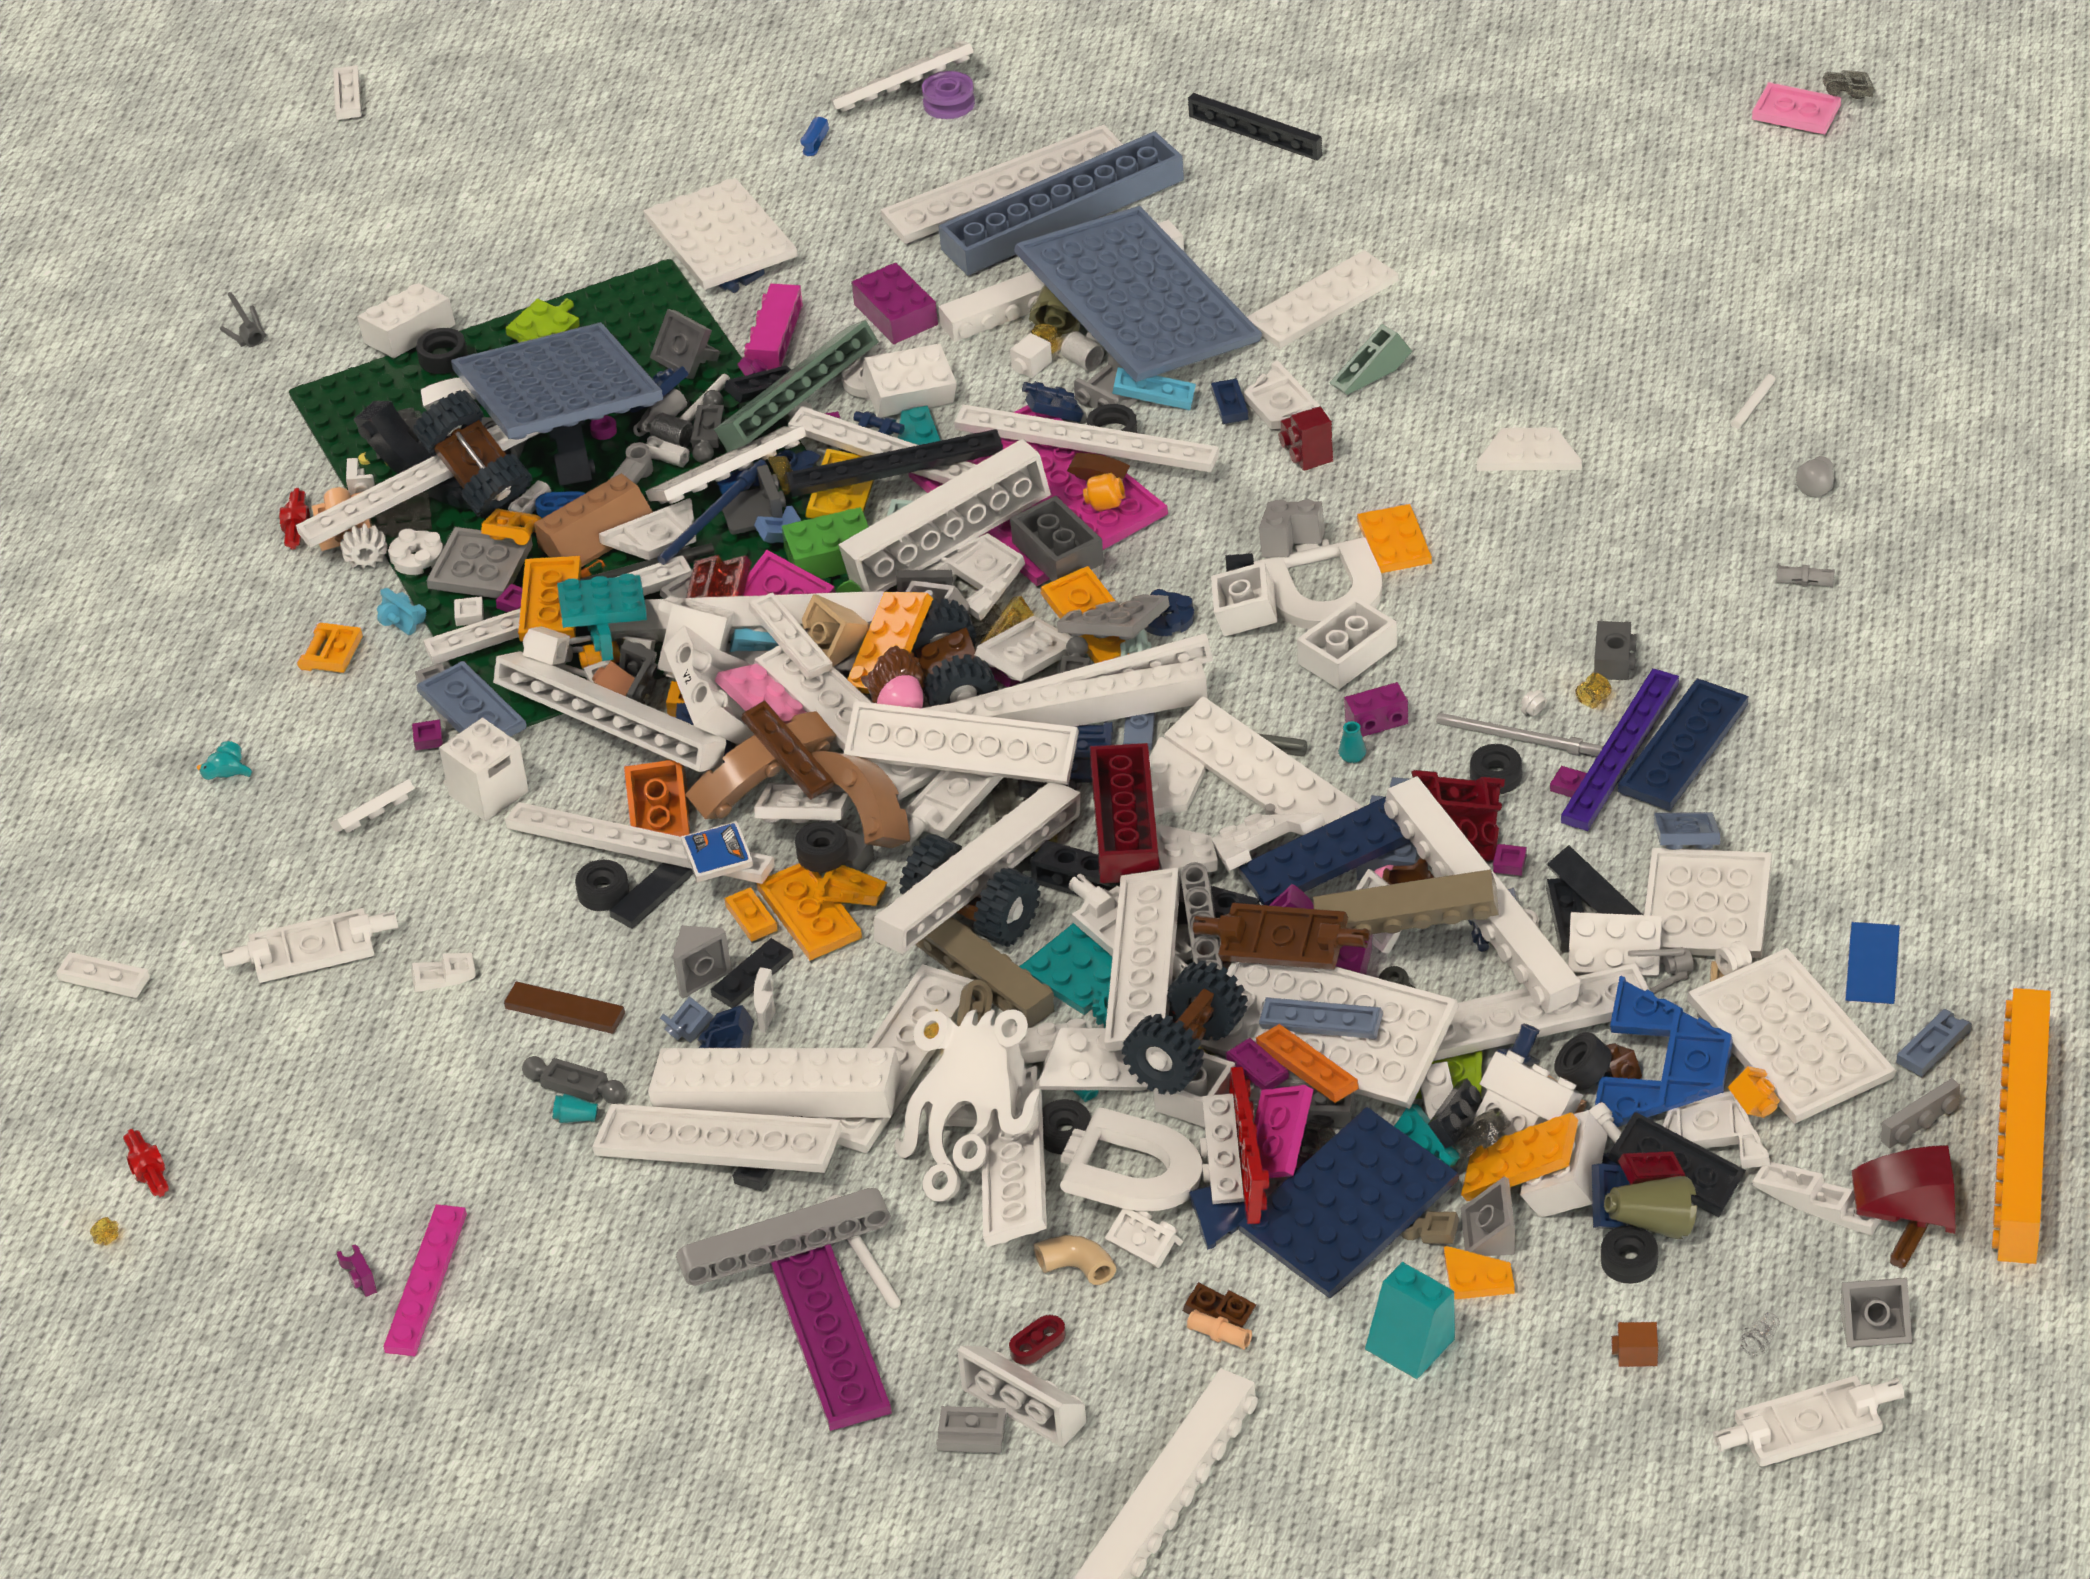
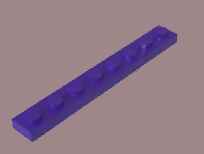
M1652 668L1562 812V824L1585 831L1590 829L1679 685L1678 675Z

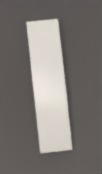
M1770 1161V1165L1761 1166L1752 1181L1754 1187L1787 1205L1857 1232L1872 1236L1882 1220L1856 1215L1853 1189L1824 1183L1822 1173Z

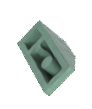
M1381 324L1329 383L1341 392L1349 395L1396 371L1413 351L1397 332Z

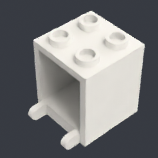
M668 596L659 603L660 611L670 614L663 646L686 625L718 650L726 651L734 619V611L674 596ZM662 646L657 669L663 670V675L675 678Z
M481 718L439 747L446 779L443 783L448 788L449 796L485 822L529 792L520 743L484 718Z

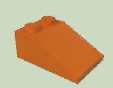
M673 760L624 766L630 826L679 837L690 834L689 799L685 795L688 792L684 765Z

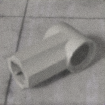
M638 442L628 446L626 449V459L610 479L622 473L633 483L637 484L641 478L652 474L653 465L648 445Z

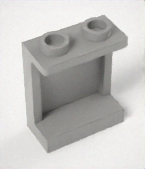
M1109 353L1108 365L1086 382L1080 378L1074 380L1075 399L1083 405L1087 404L1097 408L1105 404H1120L1130 408L1139 400L1112 394L1117 368L1122 367Z

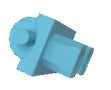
M389 588L381 589L382 603L377 607V620L384 626L393 624L407 635L415 633L416 625L424 622L426 608L420 604L412 606L409 597L403 592L396 594Z

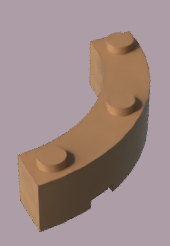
M817 711L795 715L791 719L792 722L786 724L810 753L828 751L831 747L830 743L837 736ZM755 735L722 757L725 763L714 772L712 770L705 772L685 794L705 819H722L732 811L735 803L767 777L771 778L778 774L783 768Z
M828 751L811 753L834 780V784L839 785L845 790L854 802L862 822L865 844L895 848L910 842L906 811L900 808L896 795H899V792L889 776L878 765L868 759Z

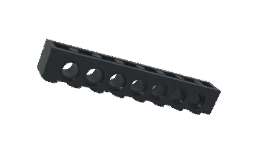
M1046 840L1031 859V878L1037 880L1036 882L1044 887L1079 896L1069 888L1070 880L1073 877L1077 878L1078 874L1084 875L1095 887L1100 886L1107 891L1116 886L1120 887V882L1100 883L1098 854ZM1181 881L1177 924H1188ZM1211 886L1216 918L1229 914L1232 903L1260 905L1259 898Z

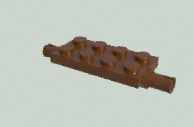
M1232 903L1229 914L1221 915L1220 918L1197 915L1194 920L1198 922H1193V933L1195 935H1214L1220 938L1221 945L1218 956L1221 961L1335 970L1342 946L1367 948L1368 943L1364 941H1369L1370 939L1369 930L1366 928H1346L1348 916L1345 911Z

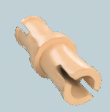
M1194 1310V1312L1190 1313L1187 1320L1188 1329L1210 1336L1211 1340L1218 1343L1222 1340L1245 1350V1347L1249 1346L1252 1339L1251 1330L1233 1325L1228 1322V1319L1221 1316L1214 1318Z

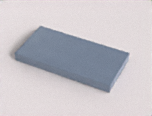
M464 661L417 684V692L436 711L445 717L459 733L481 718H484L510 737L526 729V721Z

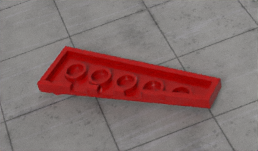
M1231 1067L1229 1094H1233L1247 1224H1259L1261 1211L1267 1209V1197L1263 1189L1269 1188L1268 1170H1263L1261 1165L1260 1148L1257 1144V1127L1253 1123L1254 1106L1253 1101H1249L1251 1094L1250 1080L1245 1079L1243 1067Z

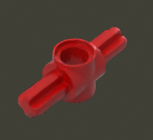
M294 488V491L290 492L289 502L284 507H280L279 511L280 527L282 532L285 533L284 545L290 547L291 550L296 549V546H299L301 541L296 525L310 518L309 507L305 505L306 493L305 491H300L299 488Z
M127 1130L128 1133L123 1136V1140L129 1150L126 1158L132 1174L136 1176L135 1180L146 1183L153 1196H165L164 1193L169 1190V1186L163 1177L165 1165L157 1146L146 1143L139 1130Z

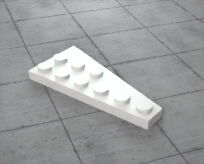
M960 40L954 43L955 49L951 47L940 49L932 54L934 57L932 59L931 57L928 58V56L890 72V76L887 78H876L867 83L865 87L854 88L830 99L834 109H841L844 112L854 108V102L861 99L864 102H868L877 98V93L886 89L887 93L901 88L900 83L904 81L910 83L919 81L924 78L923 73L930 71V73L933 72L934 74L947 68L945 64L962 63L970 59L969 54L974 53L971 44Z

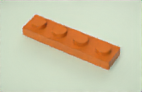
M1281 1024L1256 1037V1043L1275 1060L1334 1103L1359 1089L1357 1078Z

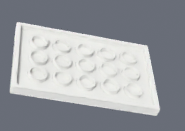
M736 178L724 180L714 186L701 188L697 192L678 196L674 200L663 204H656L649 209L643 210L645 219L704 290L798 256L797 248Z
M1788 948L1688 992L1687 1001L1704 1020L1709 1022L1712 1027L1721 1028L1732 1034L1731 1052L1744 1067L1750 1066L1764 1069L1768 1073L1765 1078L1774 1085V1093L1780 1099L1777 1105L1794 1124L1887 1082L1895 1076V1068Z

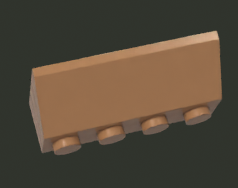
M621 473L535 522L538 548L551 558L580 556L581 567L614 549L600 543L599 533L653 513L639 487Z

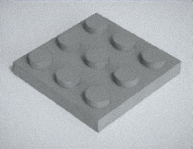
M455 527L426 580L428 589L498 598L510 584L514 583L533 546L532 539L530 538L525 545H518L511 538L495 540L490 538L489 535L481 534V530Z

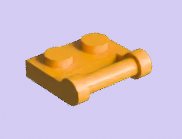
M496 509L482 523L481 534L489 535L490 538L495 540L511 538L516 544L525 545L530 540L531 534L536 532L534 523L542 518L534 514Z
M318 623L313 631L314 637L309 647L297 662L298 667L306 671L319 669L344 673L363 637L362 629L360 627ZM324 640H327L323 650L318 656L317 653L320 647L322 646Z

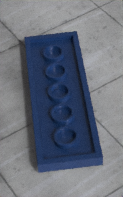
M1696 678L1618 783V792L1671 811L1748 705L1749 696Z
M1385 796L1239 866L1238 869L1240 876L1255 896L1260 899L1261 904L1269 906L1291 884L1306 892L1411 841L1403 836L1395 820L1389 818L1384 809Z

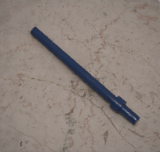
M760 459L749 470H744L737 477V482L657 557L659 563L665 565L744 489H749L758 477L757 467L767 465L766 462Z

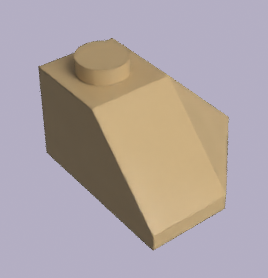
M813 594L802 617L803 629L808 631V635L831 660L833 667L859 649L870 626L853 610L817 594Z

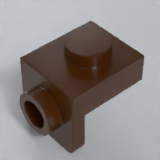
M1616 1043L1607 1045L1612 1054L1611 1063L1606 1071L1610 1074V1077L1642 1078L1634 1050L1617 1045Z

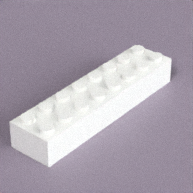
M1021 439L838 544L849 580L856 582L863 592L886 591L897 584V570H922L969 541L976 539L1050 496L1051 493L1040 454L1025 440Z
M661 1048L648 1093L652 1107L794 1117L891 1118L902 1073L895 1048Z

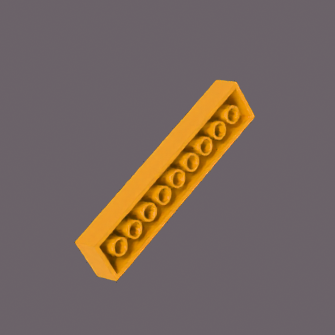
M2013 988L2012 1000H2006L2005 1018L2010 1019V1021H2004L2003 1039L2004 1041H2009V1044L2003 1043L2002 1064H2008V1066H2002L2001 1086L2007 1088L2000 1090L1999 1107L2000 1110H2005V1112H1999L1998 1130L1999 1133H2004V1135H1998L1997 1156H2002L2003 1159L1997 1158L1996 1180H2002V1182L1995 1183L1994 1201L1995 1204H2000V1206H1994L1993 1225L1994 1228H1999V1230H1993L1992 1249H1998L1997 1261L2036 1264L2041 1218L2051 991Z

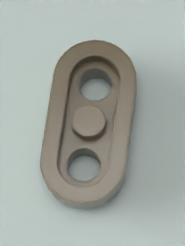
M973 980L962 988L957 1016L958 1027L969 1011L977 1010L979 1023L981 1017L991 1010L993 995L990 987L984 981Z

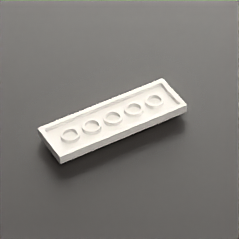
M1363 250L1247 316V318L1262 332L1263 338L1281 349L1399 281V275Z
M803 426L779 428L743 447L732 450L645 492L649 501H659L660 504L678 502L685 498L684 493L690 491L695 493L707 488V482L716 480V482L722 481L731 476V471L736 469L742 471L752 467L754 460L760 458L766 460L777 455L776 450L783 447L789 449L800 444L799 439L807 436Z

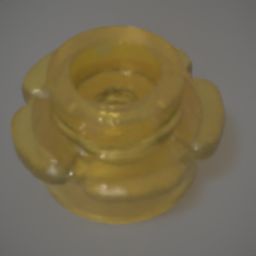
M109 1217L98 1220L90 1230L93 1242L95 1244L103 1243L108 1245L114 1241L119 1234L117 1232L118 1222L112 1221Z

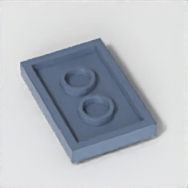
M1713 812L1654 813V826L1660 845H1665L1667 849H1682L1683 845H1695V848L1711 849L1713 845H1720V831Z

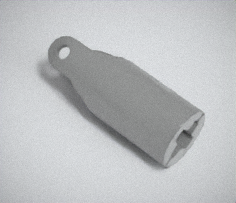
M674 388L663 397V400L658 401L645 411L640 421L633 427L634 434L640 437L650 432L652 421L659 413L663 412L675 417L687 406L684 395Z

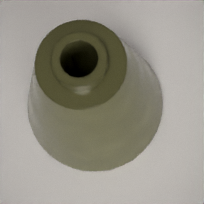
M1044 284L1030 310L1029 321L1035 324L1034 329L1049 337H1061L1062 334L1078 332L1081 323Z
M1675 1176L1614 1187L1605 1197L1604 1208L1611 1219L1673 1239H1683L1682 1236H1688L1695 1224L1697 1205H1691V1195H1696L1692 1180L1686 1176Z

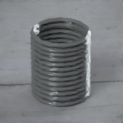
M663 412L656 415L650 427V436H656L665 442L684 448L691 442L693 432L691 422Z

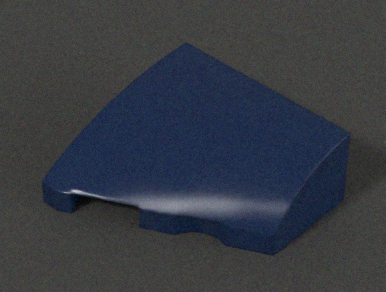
M740 1005L717 1013L711 1020L709 1027L697 1039L701 1044L699 1048H748L754 1021L745 1007Z
M1211 1186L1189 1192L1190 1201L1198 1219L1199 1230L1207 1250L1214 1248L1216 1241L1227 1233L1231 1235L1239 1229L1238 1223L1246 1217L1244 1202L1213 1204Z

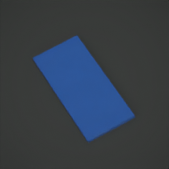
M1851 922L1845 1001L1894 1004L1900 925Z

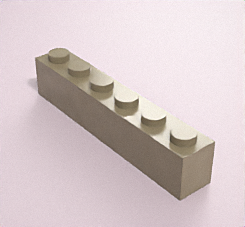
M1491 869L1313 897L1314 909L1345 911L1348 916L1346 928H1366L1369 930L1370 936L1385 932L1393 934L1411 928L1426 929L1431 925L1444 923L1457 924L1460 921L1470 919L1485 920L1490 916L1499 915L1497 887Z
M953 916L915 944L953 974L972 980H982L987 983L992 991V1003L1003 1012L1006 1010L1022 1012L1026 1017L1028 1028L1035 1026L1055 1011L1054 993L1048 985L1040 983L1032 977L1028 970L1020 968L1012 962L1008 955L1001 954L992 947L989 941L981 939L972 932L969 926L961 924Z

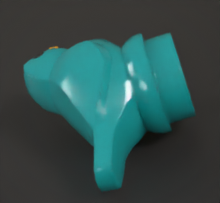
M232 741L222 742L216 749V752L211 754L205 763L197 766L201 776L206 780L238 774L250 777L252 774V770L240 762L242 748Z

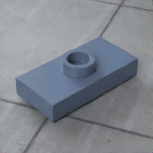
M1155 712L1125 717L1123 744L1148 743V750H1152Z

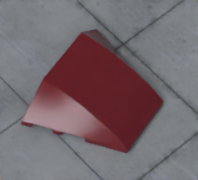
M1411 771L1412 777L1418 776L1484 861L1493 862L1499 827L1496 825L1497 812L1502 808V803L1499 802L1500 789L1504 787L1505 779L1481 777L1477 780L1438 777V773L1432 771Z
M1948 1145L1912 1148L1884 1155L1861 1164L1852 1170L1851 1176L1856 1215L1892 1222L1903 1218L1917 1221L1918 1227L1926 1228L1928 1223L1946 1227L1945 1232L1955 1234V1191Z

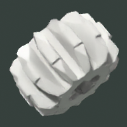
M365 523L362 528H357L353 525L352 532L345 531L344 539L341 540L340 546L345 562L350 561L352 568L360 565L363 570L366 565L375 568L376 561L383 562L384 554L387 551V543L385 542V535L383 532H378L375 525L367 528Z

